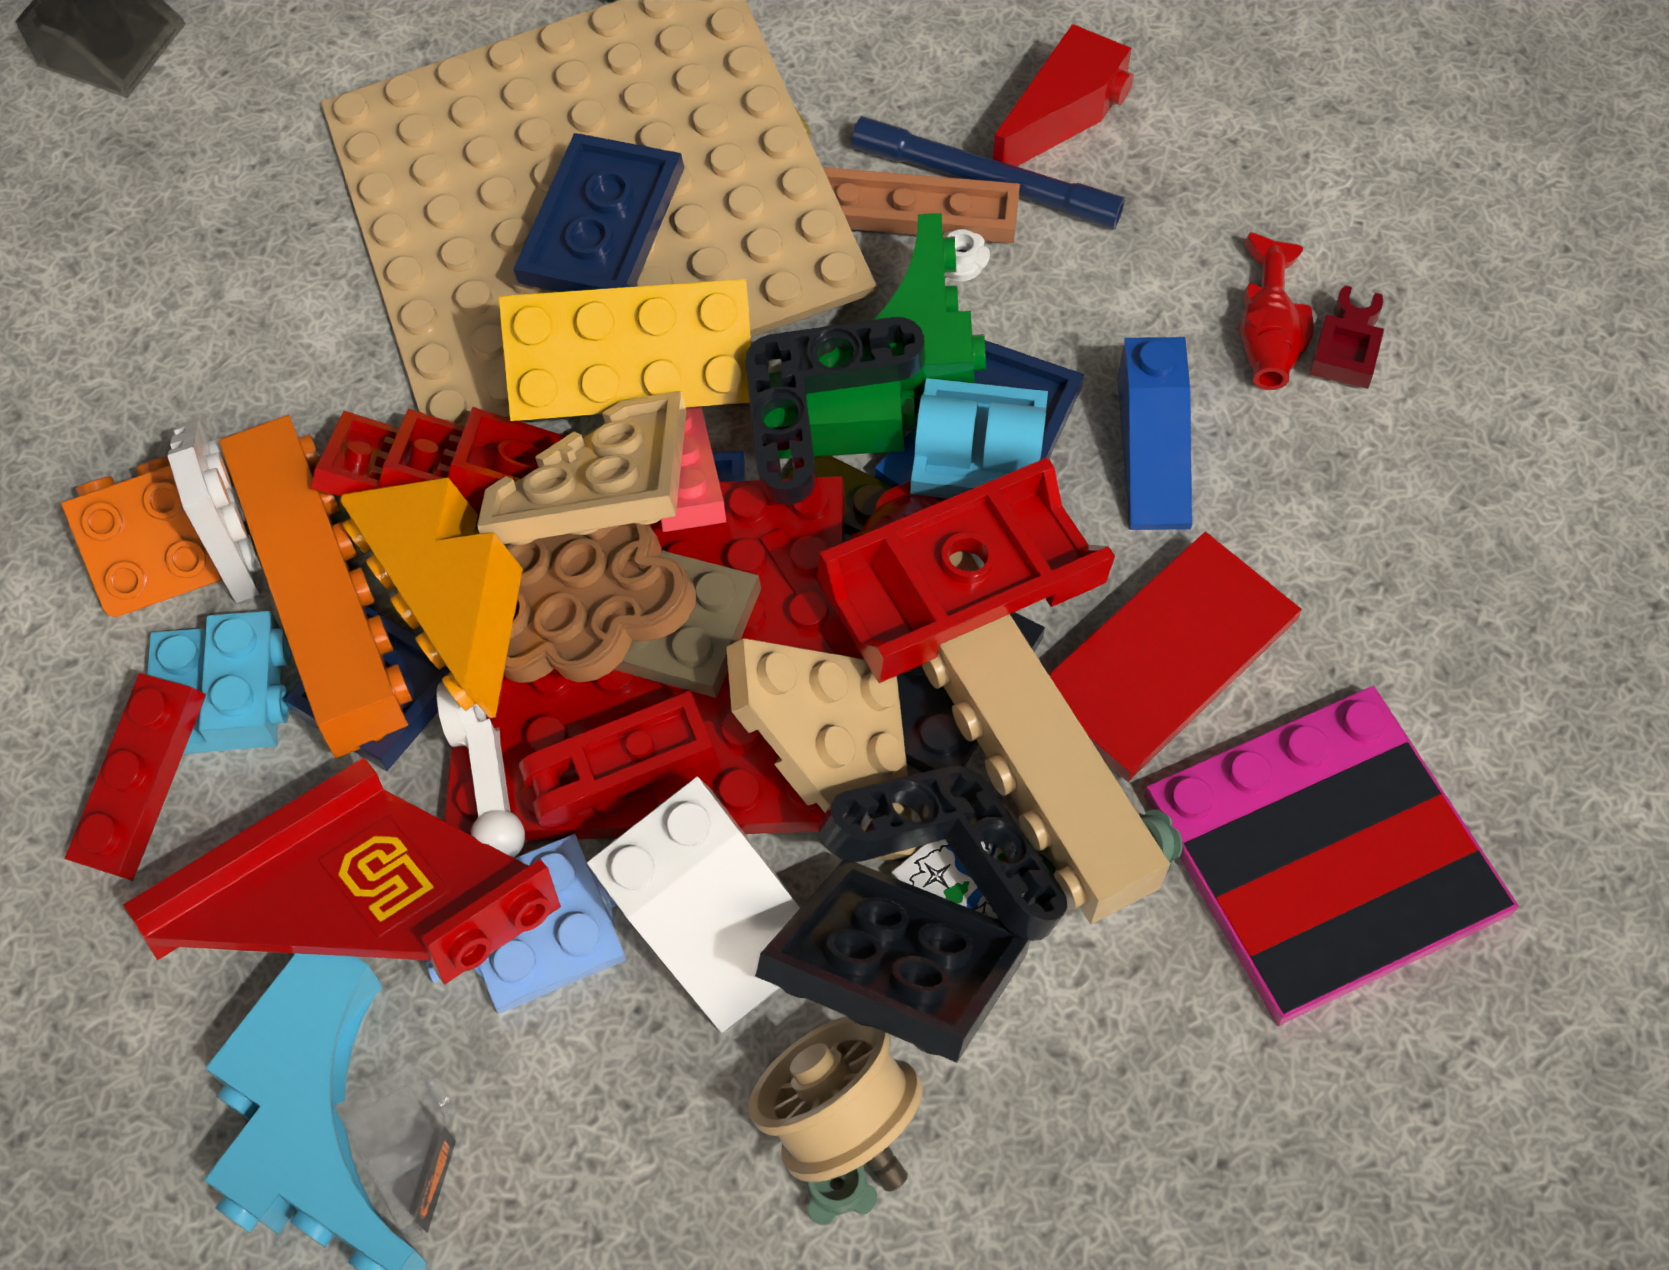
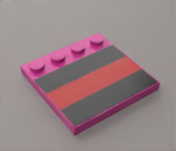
M1374 685L1147 786L1144 797L1151 809L1160 810L1169 815L1173 822L1172 825L1180 832L1183 843L1180 859L1277 1026L1513 915L1519 907Z

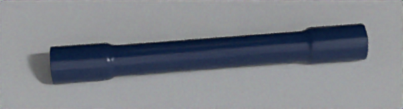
M861 116L858 119L853 131L851 141L853 149L895 162H908L959 179L1020 184V198L1061 210L1068 216L1112 230L1116 229L1125 204L1124 196L1082 183H1069L913 135L907 129L865 116Z

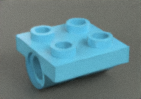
M926 378L924 395L922 394L917 421L911 494L949 499L1039 461L1041 458L1048 391Z

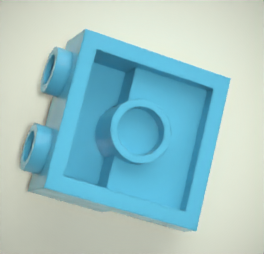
M271 611L207 616L206 628L151 632L147 675L190 686L206 694L183 754L278 746V726L280 723H287L289 718V708L284 701L288 693L285 685H281V666H289L291 664L292 651L284 628L279 627Z

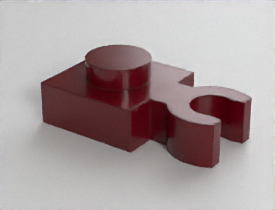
M1345 285L1339 292L1334 307V316L1327 314L1325 316L1310 375L1368 389L1374 374L1384 333V328L1374 326L1383 306V296L1380 293H1375L1369 307L1358 308L1349 300L1352 287Z

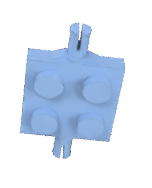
M575 834L515 858L528 866L539 859L546 864L561 907L548 915L544 922L535 929L521 933L491 953L481 965L474 969L485 981L498 1014L626 961L624 951L614 930L613 907L617 906V904L587 865ZM424 960L433 983H436L440 979L431 961Z

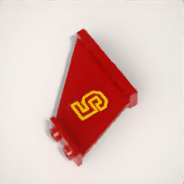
M363 757L124 903L123 907L157 961L179 947L431 961L438 978L445 985L463 972L473 970L481 965L491 953L521 933L538 927L548 915L559 909L561 905L549 869L541 859L528 866L384 790L377 772Z

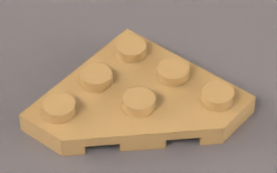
M681 391L622 400L604 411L602 415L605 424L582 438L581 434L572 432L537 455L535 458L538 468L514 483L513 479L505 476L485 490L477 524L479 533L494 532L503 544L524 545L539 538L570 533L586 535L601 528L632 523L649 525L663 518L675 517L687 412Z
M744 638L726 646L732 713L748 733L758 729L779 755V759L774 765L808 806L817 803L826 813L836 795L842 792L908 776L897 676L878 683L865 659ZM892 803L895 811L900 816L913 822L912 809L901 803ZM868 825L861 827L864 830V832L867 829ZM916 847L874 859L904 860L916 852Z

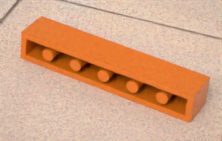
M288 414L220 439L219 443L314 718L335 759L359 750V746L372 740L379 742L387 734L408 726L401 705L413 699L399 665L396 664L388 668L385 665L382 655L392 652L394 649L380 615L369 619L367 617L364 607L376 602L362 568L350 571L347 560L358 555L351 537L342 525L344 521L335 525L332 523L330 515L341 511L336 497L333 494L311 489L314 477L313 471H315L320 460V455L311 434L299 437Z

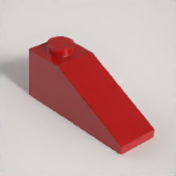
M1072 24L995 133L993 159L1019 166L1101 122L1113 103L1122 105L1129 94L1134 75L1128 72L1132 48Z

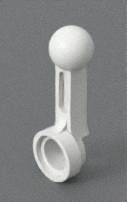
M440 682L437 686V705L445 737L452 747L465 746L469 749L478 818L472 826L470 835L478 841L489 844L514 858L523 847L525 831L519 818L510 811L500 743V730L493 727L490 719H486L485 712L477 704L465 711L453 698L444 683Z

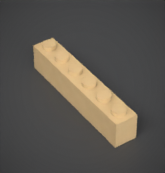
M966 551L954 553L949 557L951 563L960 570L976 571L980 569L971 553ZM1010 614L941 644L938 657L922 664L924 672L935 688L938 689L942 686L945 688L955 704L952 706V712L962 735L970 742L976 739L988 758L985 760L986 770L996 790L1002 796L1010 794L1022 814L1019 815V822L1025 837L1035 851L1039 852L1044 849L1057 870L1054 872V878L1067 897V905L1072 909L1080 907L1091 925L1159 890L1169 869L1170 862Z

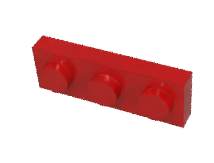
M142 673L138 674L64 859L131 881L134 880L206 694L190 686Z

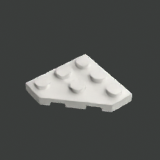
M199 419L175 426V435L172 436L170 443L172 450L168 451L167 456L182 506L235 603L259 596V590L253 573L263 570L252 536L246 533L243 524L246 518L235 487L231 486L228 476L230 472L219 443L220 438L210 441Z

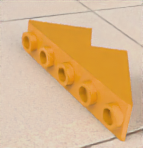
M449 478L342 494L340 502L351 517L342 523L344 529L364 554L370 550L373 551L374 554L365 561L382 585L388 591L394 587L399 591L390 598L399 614L413 630L420 625L424 631L415 639L427 657L439 670L447 665L450 673L441 679L445 687L465 711L477 704L489 718L496 717L523 568L494 532L474 535L478 514Z

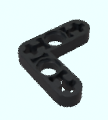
M890 317L775 333L760 337L750 345L746 352L745 363L756 465L763 493L771 501L785 505L802 502L811 495L816 486L817 474L807 394L912 378L922 369L926 355L924 334L914 321L904 317ZM902 342L905 354L892 356L890 344ZM864 345H870L872 361H864ZM833 347L845 348L853 354L850 362L839 368L824 366L819 361L822 353ZM770 360H781L780 368L783 386H771L768 371ZM780 407L792 409L798 414L795 423L782 430L772 429L764 423L766 415L773 409ZM790 449L794 468L793 479L781 481V465L778 450Z
M947 766L842 792L836 795L819 823L818 834L822 844L830 853L850 862H863L945 839L1002 924L1011 933L1022 939L1030 941L1044 939L1052 932L1067 909V897L1057 880L989 784L981 775L969 768ZM892 803H901L910 807L919 815L922 822H911L900 816L895 811ZM868 825L867 829L864 832V830L861 827ZM980 842H989L999 847L1006 854L1008 861H999L990 856L983 849Z

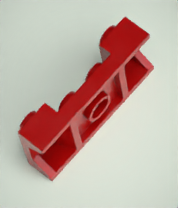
M1047 457L820 552L817 581L878 683H882L936 659L940 645L1043 599H1046L1050 607H1053L1105 584L1115 555L1109 546L1089 545L1062 506L1055 467ZM966 551L976 554L983 561L984 566L976 571H963L955 567L949 557L954 553Z

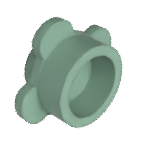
M864 1165L836 1177L844 1181V1186L841 1190H833L831 1188L830 1182L832 1179L820 1182L802 1181L807 1184L811 1201L808 1204L807 1212L813 1222L825 1226L831 1224L838 1215L852 1211L865 1215L873 1210L877 1202V1192L874 1187L867 1183Z

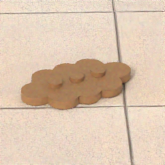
M632 523L601 528L586 535L570 533L539 538L524 545L504 544L523 568L504 675L511 681L525 683L535 681L554 669L565 679L576 682L594 681L609 674L623 661L632 641L661 639L675 632L688 620L695 607L697 593L692 579L684 567L674 559L661 556V545L650 525ZM478 528L475 530L474 535L480 534Z

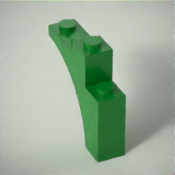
M942 213L918 214L917 237L907 272L890 301L873 319L904 317L914 321L921 328L924 334L926 352L925 363L922 369L912 378L902 381L807 394L814 457L905 451L904 428L916 427L915 399L921 398L922 394L924 395L926 378L975 383L974 371H986L984 334L972 335L971 311H959L957 285H945V273L957 272L955 236L943 237ZM902 342L890 344L892 356L905 354ZM864 345V361H872L870 345ZM837 347L833 351L821 356L819 361L829 368H839L850 362L853 354L845 348ZM781 371L769 374L772 387L783 386ZM780 407L769 412L764 419V423L772 429L782 430L794 424L798 414L792 409ZM790 449L778 450L780 459L791 458Z

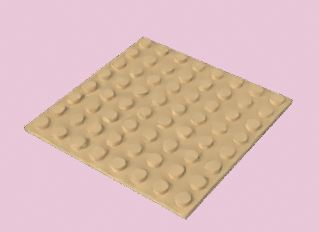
M618 0L321 101L418 410L421 413L463 426L467 423L472 406L510 418L498 296L557 292L518 284L513 269L574 133L678 152L682 155L684 171L635 287L746 279L751 337L878 293L874 278L746 0Z

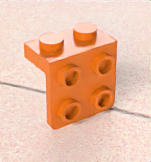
M168 456L137 466L136 470L139 476L115 484L112 476L82 484L76 487L79 497L61 503L101 606L109 616L119 617L222 579L182 506Z

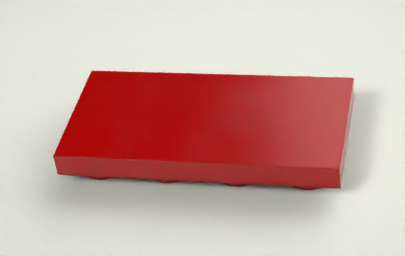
M1205 531L1058 665L1049 676L1105 763L1129 782L1298 620L1302 609Z

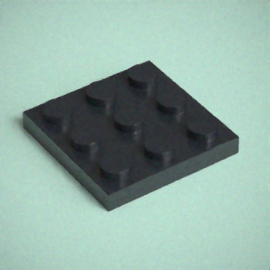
M842 860L760 953L755 977L780 987L791 996L806 998L846 1015L851 1021L859 1025L874 1027L914 1044L922 1052L939 1055L957 1063L1022 964L1031 941L1011 933L1000 920L857 862Z

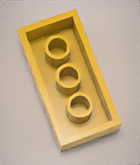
M746 279L498 296L510 421L602 414L622 400L681 391L686 408L750 403L745 363L746 352L751 345Z

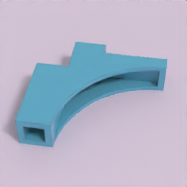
M295 953L205 1068L223 1085L216 1097L236 1113L249 1120L204 1179L205 1182L223 1195L215 1209L249 1233L252 1232L258 1222H261L278 1235L294 1213L298 1211L290 1223L325 1248L334 1236L348 1245L355 1252L347 1263L356 1270H424L428 1263L411 1246L392 1232L372 1205L360 1181L351 1154L346 1128V1083L353 1046L361 1023L382 985L370 966L357 957Z

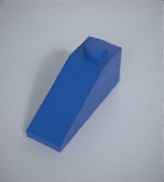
M1185 337L1125 338L1117 382L1129 530L1191 529V398Z

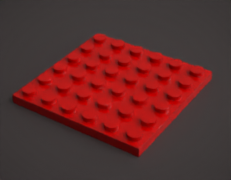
M842 476L818 477L811 495L802 502L792 505L778 504L771 501L763 493L760 480L719 482L724 500L725 523L663 532L661 520L649 524L658 537L662 551L759 576L762 589L741 639L834 654L818 630V627L826 622L829 615L826 599L814 591H805L795 595L760 542V537L782 527L793 544L790 556L794 567L800 572L813 574L817 581L820 552L844 543L845 489ZM781 479V481L791 480V479ZM479 516L477 517V522H476L475 530L478 528V527H477V524H478ZM556 669L535 681L525 683L511 681L503 674L496 717L489 718L486 715V719H490L493 727L500 730V743L510 811L523 824L525 841L561 840L573 834L576 835L577 839L619 838L697 776L712 790L745 834L818 832L819 823L825 812L817 803L808 806L774 765L779 759V755L758 729L748 733L732 713L728 671L717 698L691 691L714 746L716 758L578 812L570 822L555 828H543L539 825L533 809V803L537 797L534 789L528 788L524 784L519 770L521 760L533 752L689 690L618 670H612L601 678L586 682L565 679ZM457 746L452 747L445 822L471 834L472 826L478 818L470 755L467 747ZM576 768L563 773L559 779L561 786L580 780Z

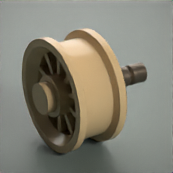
M847 1016L835 1019L812 1030L794 1042L769 1065L757 1081L749 1098V1116L761 1132L778 1136L782 1142V1161L795 1178L806 1182L826 1181L842 1176L866 1164L886 1192L898 1189L907 1180V1171L897 1157L893 1155L889 1145L903 1132L914 1117L921 1102L923 1085L921 1078L909 1063L893 1059L889 1053L891 1040L888 1033L874 1027L859 1025L851 1021Z

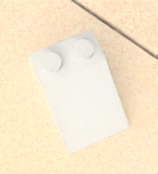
M698 776L587 862V865L627 919L721 1033L726 1032L781 989L776 985L755 977L759 957L764 948L801 906L716 795Z

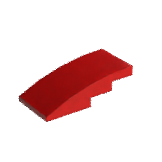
M473 406L465 426L412 409L407 410L400 428L343 411L315 468L311 489L342 497V494L449 478L478 516H480L485 490L505 476L513 479L514 483L538 468L535 458L537 455L566 436L520 421H510L508 417Z

